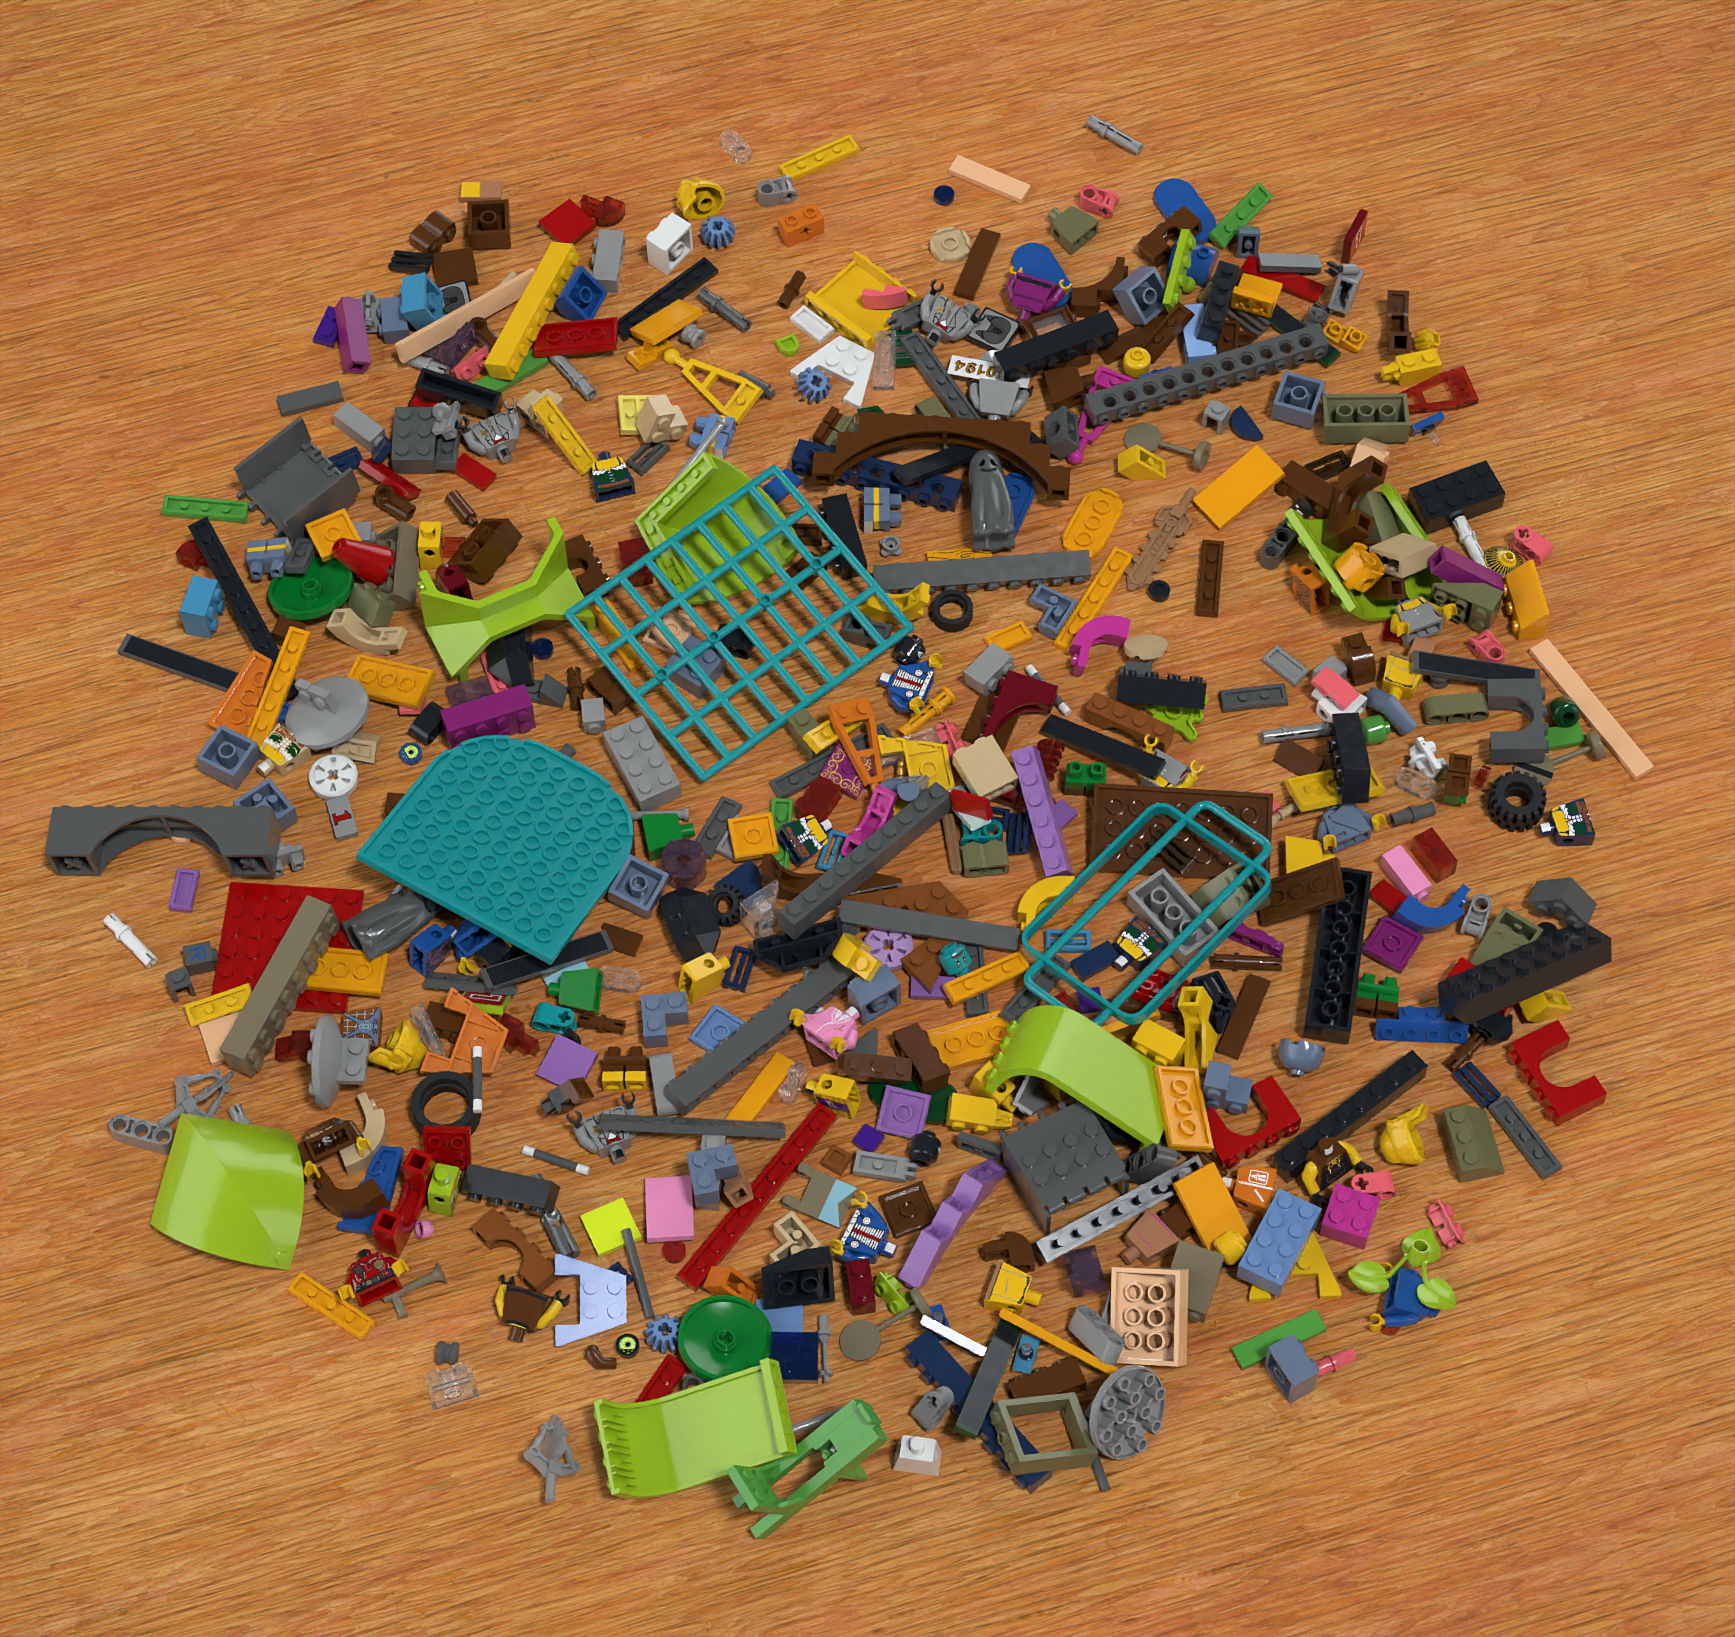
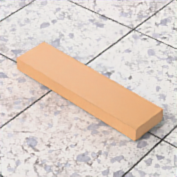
M957 155L949 168V174L1022 204L1031 189V185L960 155Z

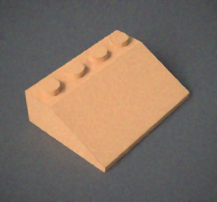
M1112 1267L1110 1326L1125 1340V1345L1116 1363L1175 1367L1187 1365L1189 1269Z

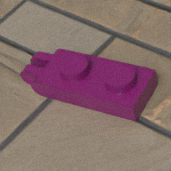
M1241 923L1227 937L1230 940L1267 955H1283V943L1276 941L1274 937L1267 935L1262 930H1254L1247 927L1244 923Z

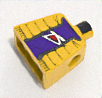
M824 1073L818 1082L809 1080L805 1087L806 1093L815 1096L817 1104L821 1103L835 1114L850 1120H854L862 1103L856 1082L853 1079Z

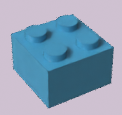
M425 272L402 277L400 313L410 322L411 326L418 331L442 318L443 292Z
M193 575L180 609V615L186 634L211 639L213 632H216L218 629L219 615L225 610L222 589L219 587L218 580Z

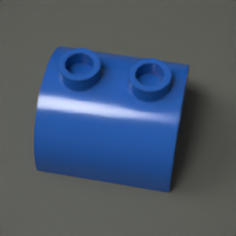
M1179 238L1170 255L1166 272L1167 277L1170 275ZM1196 243V247L1192 250L1191 266L1187 270L1186 275L1192 277L1197 286L1206 287V283H1208L1219 257V250Z
M582 265L577 266L558 296L556 307L570 321L590 320L595 317L608 292Z

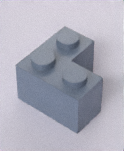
M270 778L233 801L234 807L240 805L246 807L262 805L272 807L282 831L298 821L294 806Z
M686 991L640 996L645 1049L668 1046L666 1026L689 1024Z
M1209 1061L1203 1087L1205 1106L1207 1108L1213 1107L1215 1110H1228L1233 1114H1246L1253 1080L1230 1075L1232 1065Z
M727 1144L686 1153L697 1207L720 1202L717 1180L738 1176L733 1145Z

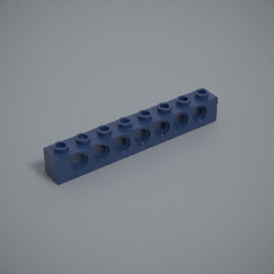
M799 439L792 457V471L801 475L812 476L814 452L828 451L835 453L836 448ZM873 457L856 464L834 481L840 485L857 487L860 490H864V487L890 488V494H901V500L903 501L908 500L922 506H932L942 511L955 512L962 493V480L940 474L904 486L893 474L894 468L901 466V464Z

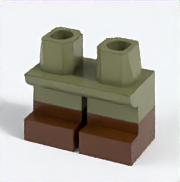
M832 406L824 417L823 422H821L813 434V442L836 448L838 432L851 431L859 433L860 425L854 423V416L847 417L839 413L838 408Z

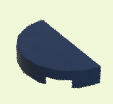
M1242 405L1234 410L1231 417V428L1234 434L1240 439L1245 438L1252 440V442L1263 440L1264 435Z

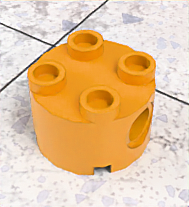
M1354 542L1336 560L1332 567L1344 579L1342 582L1347 589H1356L1365 593L1384 575L1385 567L1373 551L1369 554L1366 551L1368 547L1359 542Z

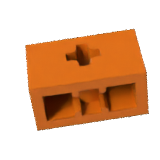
M811 204L778 218L779 235L787 248L823 234L824 217L816 204Z

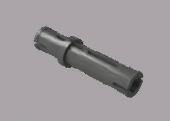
M706 287L699 290L697 298L710 306L713 312L721 314L744 333L750 329L752 321L724 302L721 296H716Z

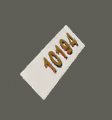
M952 355L948 374L974 379L984 378L1002 381L993 366V362ZM1031 374L1021 377L1013 383H1019L1020 387L1028 388Z

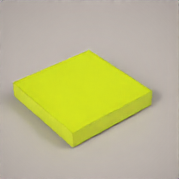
M623 1198L580 1215V1219L599 1258L626 1247L622 1235L623 1229L631 1228L634 1243L642 1240V1236Z

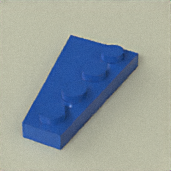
M381 1145L367 1169L368 1173L363 1183L373 1177L390 1202V1205L384 1209L390 1210L405 1151L402 1147ZM378 1213L364 1218H343L342 1221H339L336 1228L340 1232L373 1235L371 1227Z

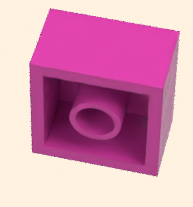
M1335 1184L1319 1235L1364 1250L1381 1198Z

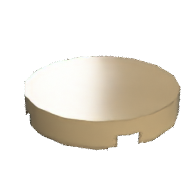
M943 227L937 230L930 239V252L932 256L945 264H955L963 261L969 255L971 249L970 238L963 230H956V227Z
M1138 635L1125 641L1124 651L1130 658H1134L1135 655L1139 656V659L1153 660L1162 657L1164 652L1168 651V643L1166 639L1157 635Z

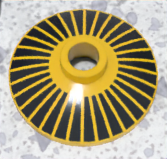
M1502 545L1490 547L1484 555L1487 568L1502 575L1503 580L1506 574L1524 564L1523 559L1516 551Z

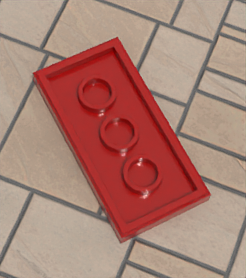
M618 317L544 324L534 341V358L617 350Z

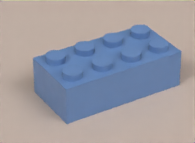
M1279 1188L1238 1265L1236 1277L1279 1297L1320 1219L1322 1208Z

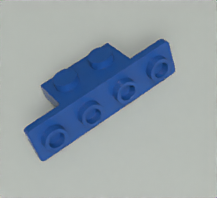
M1398 1007V1019H1376V1040L1465 1043L1468 1037L1469 1025L1460 1021H1445L1444 1009L1437 1007Z

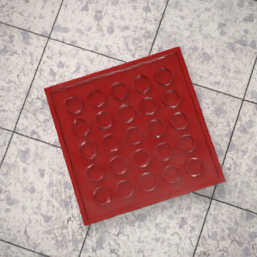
M230 882L218 953L219 961L216 965L211 996L250 983L252 991L254 990L307 895L330 904L339 921L338 933L332 936L329 947L355 950L349 943L346 931L340 923L362 912L365 897L364 890ZM305 990L297 998L294 1011L344 1015L348 1009L350 994Z

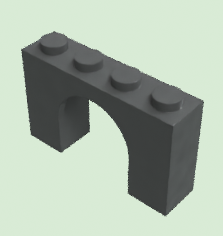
M1487 679L1486 700L1488 710H1517L1524 713L1532 722L1528 727L1519 731L1490 732V763L1544 762L1545 753H1549V740H1545V736L1548 735V723L1543 722V718H1546L1547 708L1546 705H1542V700H1545V687H1541V679Z

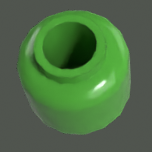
M1381 715L1368 716L1360 720L1366 745H1374L1386 741L1387 734L1391 732L1388 720L1384 721Z

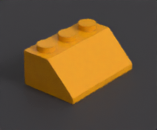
M1528 560L1506 574L1503 583L1505 588L1503 597H1506L1507 614L1512 617L1511 627L1513 633L1517 634L1518 641L1544 637L1550 615L1534 560Z

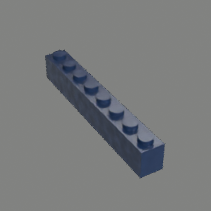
M927 1330L906 1346L905 1358L912 1368H918L926 1384L929 1386L932 1384L936 1389L941 1386H947L952 1390L954 1394V1402L951 1405L953 1407L952 1411L958 1418L974 1380L930 1331ZM992 1401L977 1437L979 1436L984 1442L983 1445L988 1453L991 1455L995 1454L999 1458L1001 1467L1006 1472H1011L1008 1462H1005L1003 1448L998 1443L995 1427L991 1424L990 1412L995 1405ZM1013 1424L1024 1455L1039 1453ZM1053 1471L1014 1476L1016 1477L1017 1485L1022 1490L1026 1489L1032 1494L1053 1477Z

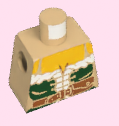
M278 723L259 747V754L263 762L256 768L264 777L272 770L281 776H286L312 758L311 752L308 747L296 741L292 732Z

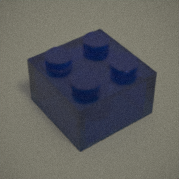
M771 1332L770 1359L779 1361L783 1384H818L819 1332Z

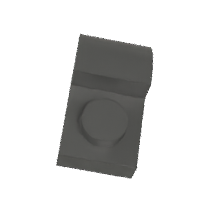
M849 613L843 628L845 637L861 647L868 648L869 644L877 645L854 616ZM864 615L885 640L891 636L893 631L892 624L871 621L870 616Z

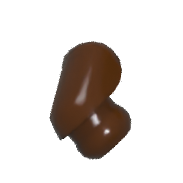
M589 1345L587 1347L585 1357L593 1368L617 1369V1358L604 1357L596 1345Z

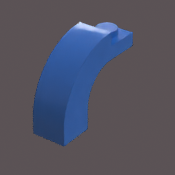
M1462 884L1448 903L1438 908L1425 906L1409 895L1391 918L1418 933L1440 932L1450 927L1463 915L1465 910L1462 907L1469 899L1466 897V894L1470 888Z

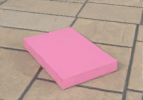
M690 1176L645 1178L647 1243L694 1240L693 1195Z

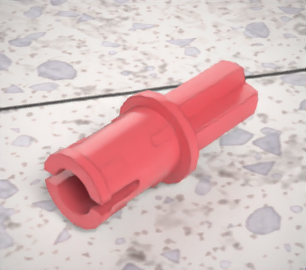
M1349 1348L1335 1355L1328 1354L1326 1358L1316 1361L1319 1368L1318 1377L1331 1371L1337 1372V1368L1355 1361L1357 1358L1354 1350Z

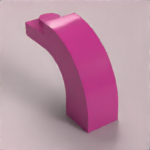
M1110 615L1094 618L1084 624L1077 632L1068 653L1073 654L1071 665L1074 666L1072 674L1082 675L1086 668L1089 649L1092 646L1107 643L1122 647L1128 636L1131 619Z
M880 784L875 787L867 811L856 829L847 835L841 855H848L893 817L895 812L893 807L898 793Z

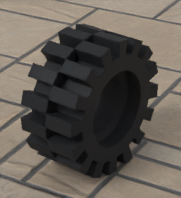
M720 883V887L718 885L713 886L715 890L712 891L710 889L708 891L710 894L708 899L718 925L721 924L727 927V924L734 926L735 921L739 923L741 921L739 917L742 916L744 918L746 914L743 911L748 908L745 905L747 903V899L744 898L745 895L731 884ZM724 897H730L733 900V907L727 913H721L718 909V904Z

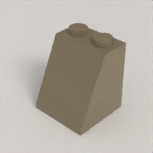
M1179 1240L1171 1268L1189 1269L1188 1320L1195 1323H1204L1222 1274L1225 1255Z

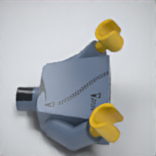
M1337 804L1325 807L1327 812L1322 815V820L1318 824L1317 840L1322 843L1324 850H1328L1329 846L1331 853L1335 854L1369 840L1372 827H1374L1375 831L1380 830L1379 825H1387L1385 816L1383 814L1371 815L1360 808H1355L1353 804H1344L1342 806Z

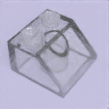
M777 879L740 903L741 924L754 940L771 936L776 930L780 908V889Z
M463 1362L456 1363L451 1368L442 1371L440 1369L433 1370L428 1375L423 1376L433 1410L479 1397L469 1362L465 1364Z

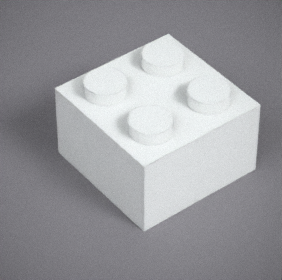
M671 213L667 218H663L659 226L654 231H651L646 238L648 264L668 276L693 250L692 225L674 213Z

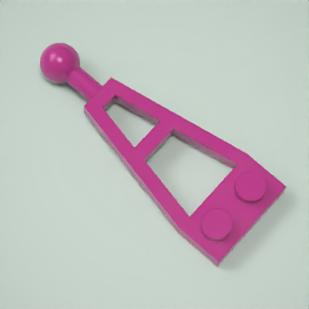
M1100 365L1094 375L1096 385L1089 388L1088 394L1096 392V389L1102 390L1135 379ZM1084 408L1078 428L1080 449L1067 456L1068 462L1072 465L1080 464L1084 459L1083 450L1087 444L1092 445L1112 421L1105 425L1099 424L1091 434H1088L1084 431L1089 416Z

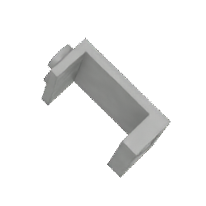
M1026 1075L1012 1104L1017 1106L1022 1113L1032 1116L1051 1105L1052 1100L1038 1092L1043 1081L1042 1078Z

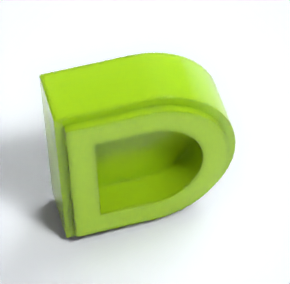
M794 333L775 340V345L781 355L793 357L799 352V341Z

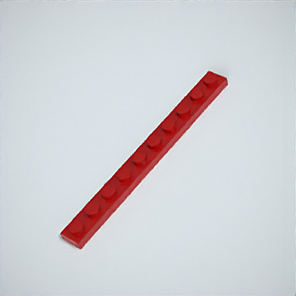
M821 1103L816 1105L751 1185L754 1199L738 1208L733 1207L677 1275L681 1282L696 1292L706 1281L711 1267L718 1266L795 1172L799 1164L804 1161L838 1119L837 1114Z

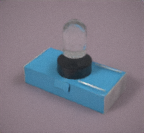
M1022 1334L1015 1353L1012 1373L1025 1376L1031 1374L1037 1358L1040 1344L1039 1338Z

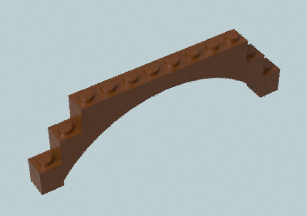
M870 411L861 412L859 433L851 431L837 433L835 453L828 451L814 452L812 485L834 486L836 479L865 459L890 449L922 443H948L980 450H991L1000 458L1014 464L1027 473L1047 493V499L1069 501L1071 467L1050 466L1051 445L1030 443L1031 422L940 417L937 415L888 414Z

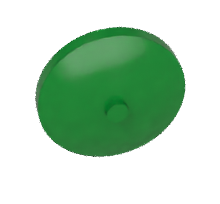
M320 555L313 557L306 573H286L284 571L282 577L273 578L268 588V597L272 608L281 616L293 620L314 619L331 613L347 601L354 587V577L352 571L335 557L323 562Z
M716 1295L697 1302L684 1315L678 1331V1349L681 1358L693 1373L706 1381H712L760 1365V1360L770 1358L773 1347V1331L766 1315L750 1301L732 1295Z

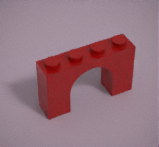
M1559 1020L1511 1042L1508 1051L1509 1060L1513 1065H1517L1522 1080L1530 1085L1534 1098L1537 1102H1541L1545 1108L1544 1111L1550 1121L1553 1120L1556 1126L1603 1104L1607 1096V1092L1595 1075L1569 1087L1556 1086L1547 1081L1542 1075L1540 1063L1544 1059L1566 1049L1569 1044L1570 1037Z
M1272 1075L1252 1085L1251 1097L1266 1119V1125L1259 1132L1252 1135L1236 1134L1226 1127L1213 1107L1206 1110L1214 1149L1209 1153L1214 1161L1224 1169L1227 1167L1231 1169L1237 1166L1240 1160L1246 1157L1252 1158L1262 1148L1266 1146L1272 1147L1281 1138L1293 1136L1299 1131L1301 1117Z
M411 1148L402 1166L405 1182L396 1209L392 1212L381 1208L371 1227L377 1250L397 1258L400 1257L415 1227V1223L428 1201V1188L435 1169L433 1155Z

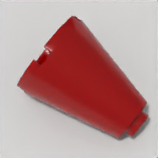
M341 538L332 547L333 556L364 582L373 583L377 587L388 578L389 573H387L389 566L393 567L394 552L388 546Z

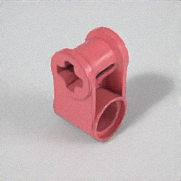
M1085 185L1080 190L1078 205L1083 211L1099 215L1103 218H1111L1114 214L1113 209L1118 204L1120 198L1113 191H1107L1093 185Z
M1526 525L1517 526L1514 530V537L1510 541V546L1514 551L1528 560H1534L1535 565H1540L1553 550V545L1548 539L1542 537Z
M1489 629L1483 630L1482 634L1475 638H1468V647L1479 660L1504 664L1505 649Z
M1388 1170L1358 1174L1353 1177L1350 1186L1351 1189L1381 1198L1380 1200H1387L1396 1195L1392 1175Z

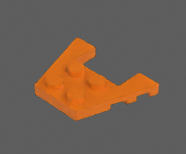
M451 987L444 1008L465 1015L464 1023L451 1058L449 1059L427 1051L420 1072L453 1071L458 1074H473V1047L481 1046L482 1074H493L509 1030Z

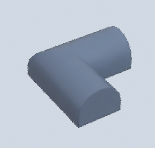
M1039 583L1029 599V604L1046 611L1038 624L1040 633L1047 638L1056 639L1078 604V601Z
M1371 687L1366 692L1365 697L1368 698L1366 706L1384 714L1401 735L1410 733L1417 726L1415 720L1394 695Z
M927 775L885 779L880 785L898 793L897 797H901L905 801H912L927 789L929 780Z

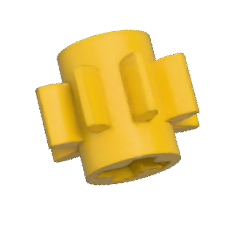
M1427 328L1417 332L1418 337H1415L1414 344L1418 351L1436 348L1438 351L1437 346L1440 345L1441 340L1436 331L1431 332V328Z

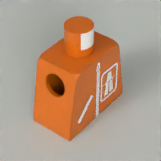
M1239 1167L1237 1179L1223 1176L1222 1179L1228 1191L1233 1193L1232 1199L1236 1207L1264 1218L1270 1206L1277 1169Z

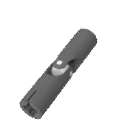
M540 1173L533 1174L530 1176L539 1179H544L542 1174ZM554 1207L553 1214L544 1212L543 1215H540L557 1253L574 1259L577 1258L581 1251L560 1211ZM559 1221L561 1226L554 1227Z

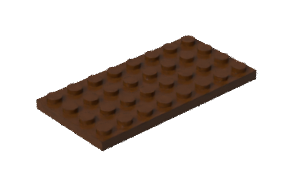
M1095 783L1090 864L1148 807L1157 803H1167L1185 814L1196 803L1211 801L1266 837L1271 843L1273 794ZM1201 810L1192 819L1251 860H1254L1263 850L1259 843L1210 810ZM1166 814L1155 815L1098 872L1126 873L1151 848L1147 845V842L1158 833L1159 829L1164 827L1168 831L1177 821ZM1184 827L1175 838L1196 855V858L1180 874L1157 854L1137 874L1153 875L1164 868L1170 876L1213 879L1229 867L1238 864V862L1187 827ZM1169 842V844L1174 849H1176L1181 855L1188 859V857L1182 851H1180L1175 845ZM1165 847L1162 849L1182 866L1183 863ZM1271 854L1260 865L1269 873V875Z

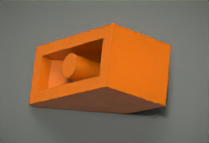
M730 1265L712 1266L703 1285V1288L714 1296H737L753 1304H756V1299H758L761 1292L760 1287Z

